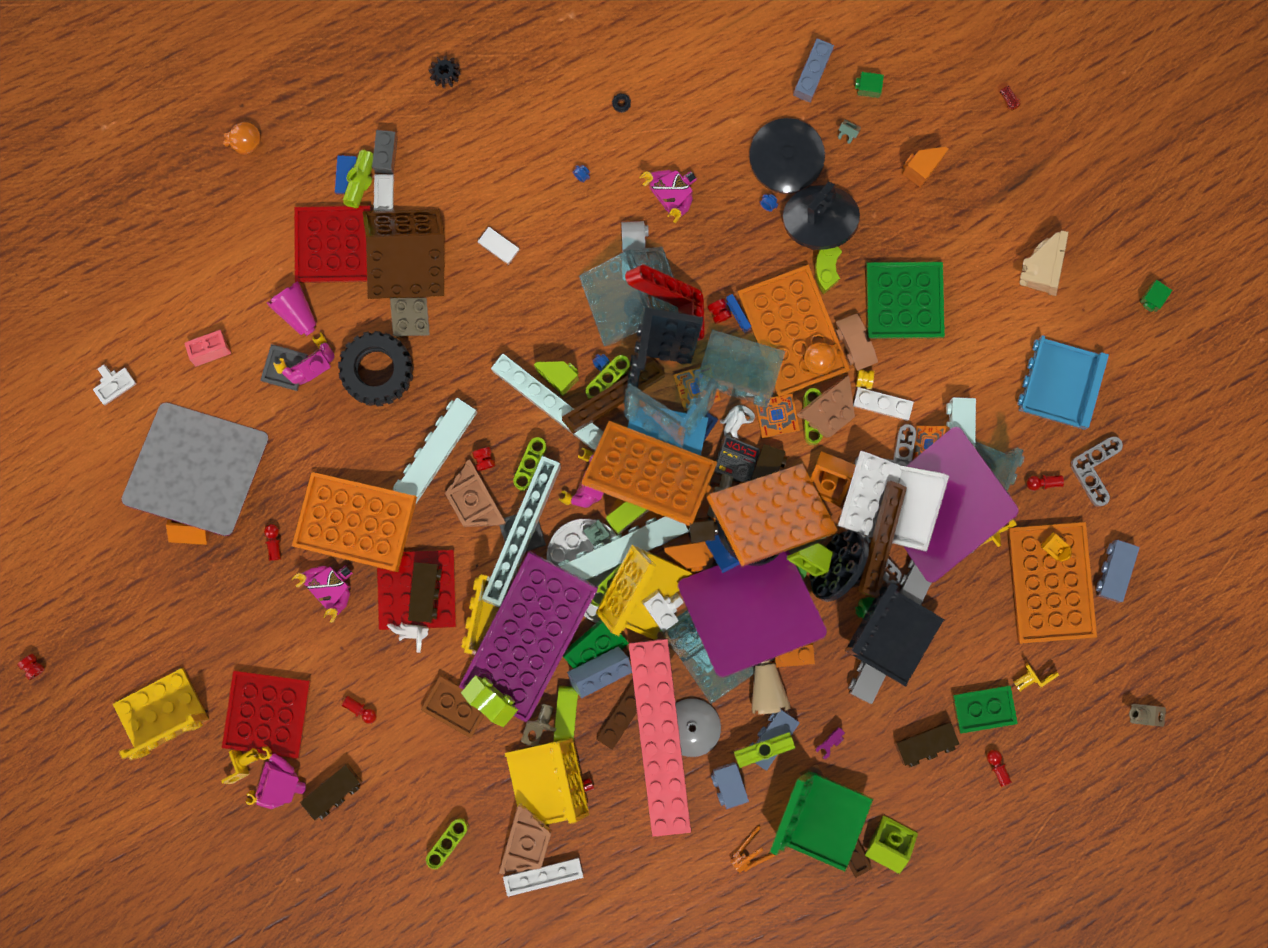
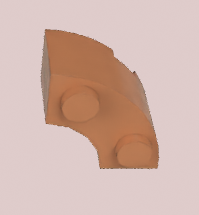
M858 314L837 321L838 329L835 330L839 341L842 340L846 347L848 363L850 365L853 364L857 371L878 363L872 342L868 341L864 332L866 328Z

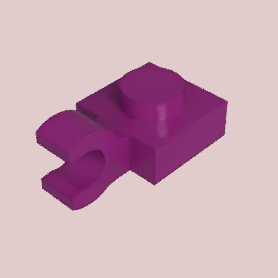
M837 727L821 745L816 747L815 751L818 752L822 748L825 749L826 754L822 758L824 760L830 756V747L833 745L838 746L844 738L842 736L845 732Z

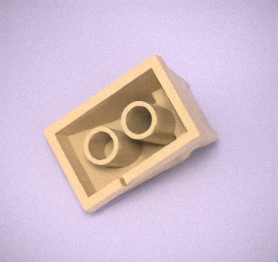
M1057 232L1051 238H1046L1035 248L1031 257L1024 259L1022 269L1024 272H1021L1020 285L1056 296L1069 232Z

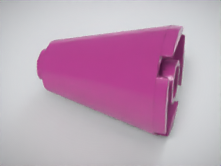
M298 281L266 302L274 312L300 335L305 334L308 336L315 331L314 326L317 324Z

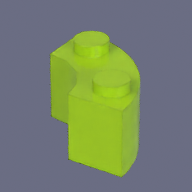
M839 247L820 250L816 258L815 279L823 294L836 285L840 279L836 272V261L842 253Z
M475 675L461 694L471 706L481 711L491 722L505 727L518 711L513 704L515 701L506 694L504 696L493 687V683L488 678L484 677L482 679Z

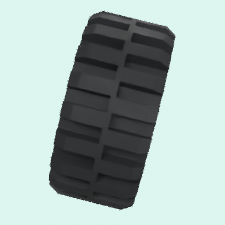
M368 331L364 332L363 336L359 337L357 335L353 338L354 341L352 343L348 342L345 345L346 350L340 354L341 362H338L340 373L338 374L343 387L357 401L369 406L376 405L379 407L383 406V404L394 403L395 399H400L403 396L404 391H408L409 383L413 380L412 371L414 366L409 352L401 341L388 333L383 334L380 331L370 333ZM372 352H383L392 359L394 372L385 384L376 387L369 386L359 376L358 368L360 362L366 355Z

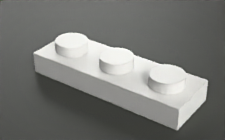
M858 387L853 407L909 421L914 402Z

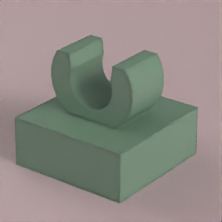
M844 119L839 128L841 132L838 139L847 134L849 136L847 143L850 144L853 138L857 137L861 127Z
M599 520L583 530L593 546L598 545L610 536Z

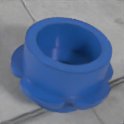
M584 165L575 166L576 169L573 171V174L579 181L584 183L586 179H590V171Z
M763 195L760 204L765 210L771 212L774 208L778 207V203H776L777 198L774 195Z
M597 354L593 360L594 366L600 372L610 363L609 359L603 354L601 356Z

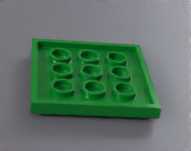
M943 262L866 263L868 339H929L945 337Z

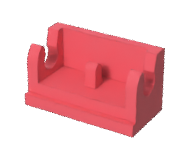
M221 330L184 343L189 359L195 367L231 354L230 348L226 344L227 340Z

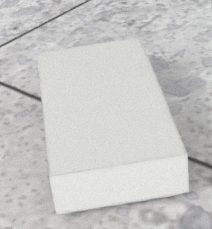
M374 175V211L394 210V175Z
M490 227L487 228L478 240V244L508 265L520 250Z

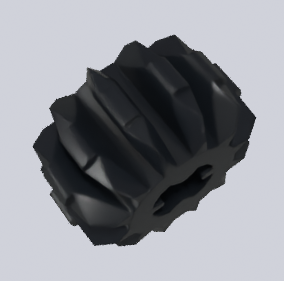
M446 55L443 60L437 57L438 63L431 62L433 68L429 69V73L432 74L430 76L431 81H435L436 86L442 83V88L444 89L446 84L453 87L452 81L458 82L457 76L461 75V71L458 70L460 68L459 64L455 63L454 58L448 61ZM442 70H443V71L448 70V74H447V73H443V75H442L441 71H442Z

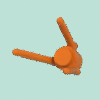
M757 826L739 850L733 854L734 858L731 860V863L739 873L746 872L750 868L775 857L774 854H770L751 863L750 860L761 853L763 848H759L748 857L745 853L741 855L761 829L760 826Z

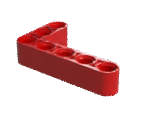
M644 264L625 273V279L629 286L678 307V313L703 317L698 341L704 338V297L699 289Z

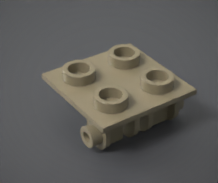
M390 298L393 336L403 338V336L430 335L426 298Z

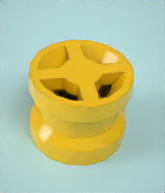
M858 370L856 387L865 386L867 389H872L874 370Z

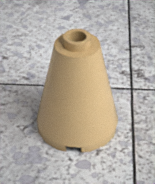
M769 659L755 665L752 713L755 714L757 710L758 714L780 712L782 707H785V711L789 710L790 703L775 663H771Z

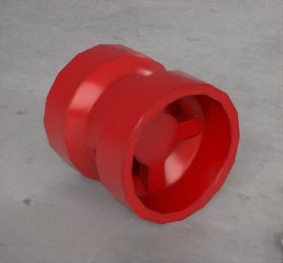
M720 299L707 306L709 312L713 314L715 324L732 317L731 312L726 308L725 299Z
M490 447L472 452L473 458L477 461V471L496 466L491 458L492 452Z
M34 654L28 655L17 664L20 670H24L25 676L29 681L45 670L42 664L36 662L37 657Z

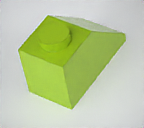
M817 543L787 556V560L817 577L829 571L832 551L825 548L824 545Z

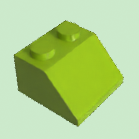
M564 361L536 362L534 364L536 371L562 396L579 381L578 370L571 363L567 365Z
M883 815L869 842L865 856L900 874L910 860L918 833Z

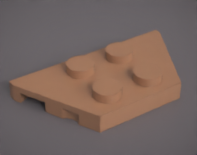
M842 377L798 412L797 416L806 419L809 425L817 429L824 437L827 438L834 435L855 417L850 377Z
M467 460L460 474L458 473L453 484L445 492L463 527L506 524L471 460Z
M520 803L499 874L515 870L521 872L526 869H541L552 830Z

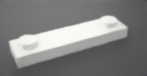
M576 858L544 866L541 869L504 876L503 880L508 897L580 879L584 876L580 860Z

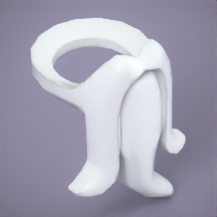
M742 405L733 407L726 418L720 420L721 424H726L724 436L731 437L732 435L734 438H738V429L742 424L752 423L755 419L754 413ZM744 412L750 417L749 420H746Z
M402 622L400 624L401 627L387 624V627L394 633L400 634L399 641L404 638L416 639V652L421 653V641L428 635L429 627L409 625Z

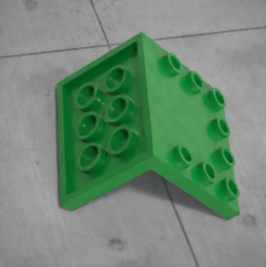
M806 772L796 781L770 853L778 855L789 847L845 872L874 798L814 772Z

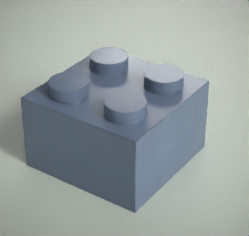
M735 762L712 769L714 774L710 776L713 785L719 787L720 793H717L721 806L725 805L726 809L749 802Z

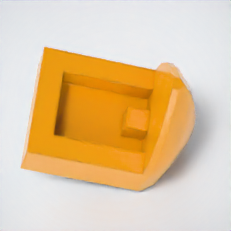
M1054 532L1040 546L1059 562L1070 559L1072 554L1071 547Z

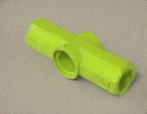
M361 150L355 166L347 174L346 179L349 183L343 198V203L346 206L358 208L364 191L372 183V177L370 176L374 155L372 152Z
M790 732L734 751L739 768L792 750L795 746ZM762 745H768L770 748L769 753L761 755L759 748Z

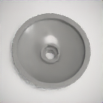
M685 699L677 702L676 709L682 755L698 757L708 753L717 744L721 733V723L717 712L711 705L699 699ZM692 724L696 726L694 732L689 731V726Z

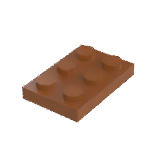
M439 676L421 711L472 738L484 714L468 703L461 694L464 689Z

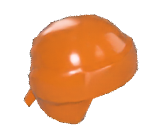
M238 123L230 132L224 134L225 140L223 145L226 147L230 145L236 152L242 155L252 153L260 144L259 130L251 123Z
M820 342L810 345L804 356V362L808 370L819 375L832 371L836 364V358L842 356V352L837 350L838 344L830 346Z

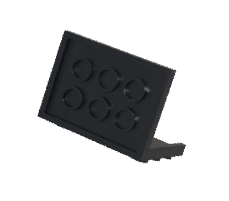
M645 307L642 324H638V341L635 344V355L631 354L630 366L632 367L628 373V385L625 393V399H628L627 407L635 408L640 370L645 369L646 356L659 358L663 361L670 360L681 364H691L702 328L703 317Z
M889 582L884 583L880 588L878 598L873 600L844 651L906 687L945 619L896 591L898 586Z

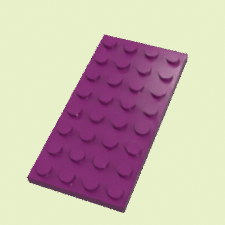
M529 551L459 687L465 689L475 675L482 679L484 677L488 678L493 683V687L504 696L506 694L515 701L513 704L518 711L514 716L527 723L595 596L598 587Z

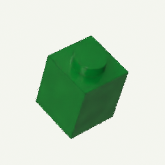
M861 72L860 77H856L855 89H858L857 95L880 98L884 75Z
M1156 280L1150 285L1140 302L1146 310L1157 312L1173 290Z

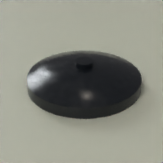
M781 118L764 125L753 138L749 151L750 167L756 179L767 189L782 194L797 193L811 186L819 177L825 161L824 145L818 133L807 123L793 118Z

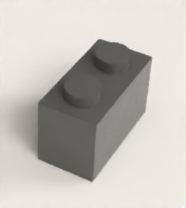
M376 130L372 163L375 173L394 174L398 141L396 132Z

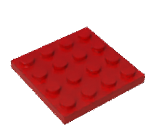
M349 206L294 207L295 283L297 281L298 283L367 282L363 211H371V206H359L358 208Z
M454 550L403 552L398 572L377 567L379 630H391L387 627V624L401 627V622L409 625L427 626L429 628L456 627ZM414 562L437 564L439 569H442L441 581L437 582V588H440L439 600L435 601L438 615L437 619L433 620V623L408 621Z
M233 671L221 748L247 752L255 748L258 753L267 754L262 749L267 746L271 749L272 755L300 758L311 681Z

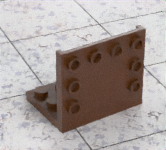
M439 209L363 211L368 299L444 296V232Z

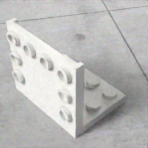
M860 451L838 526L855 532L859 531L863 535L872 538L887 481H894L907 487L892 543L927 551L949 476L942 473L900 466L870 453Z

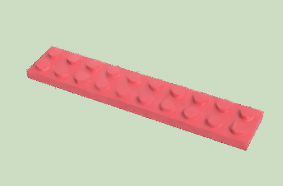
M668 639L629 643L652 837L691 833Z

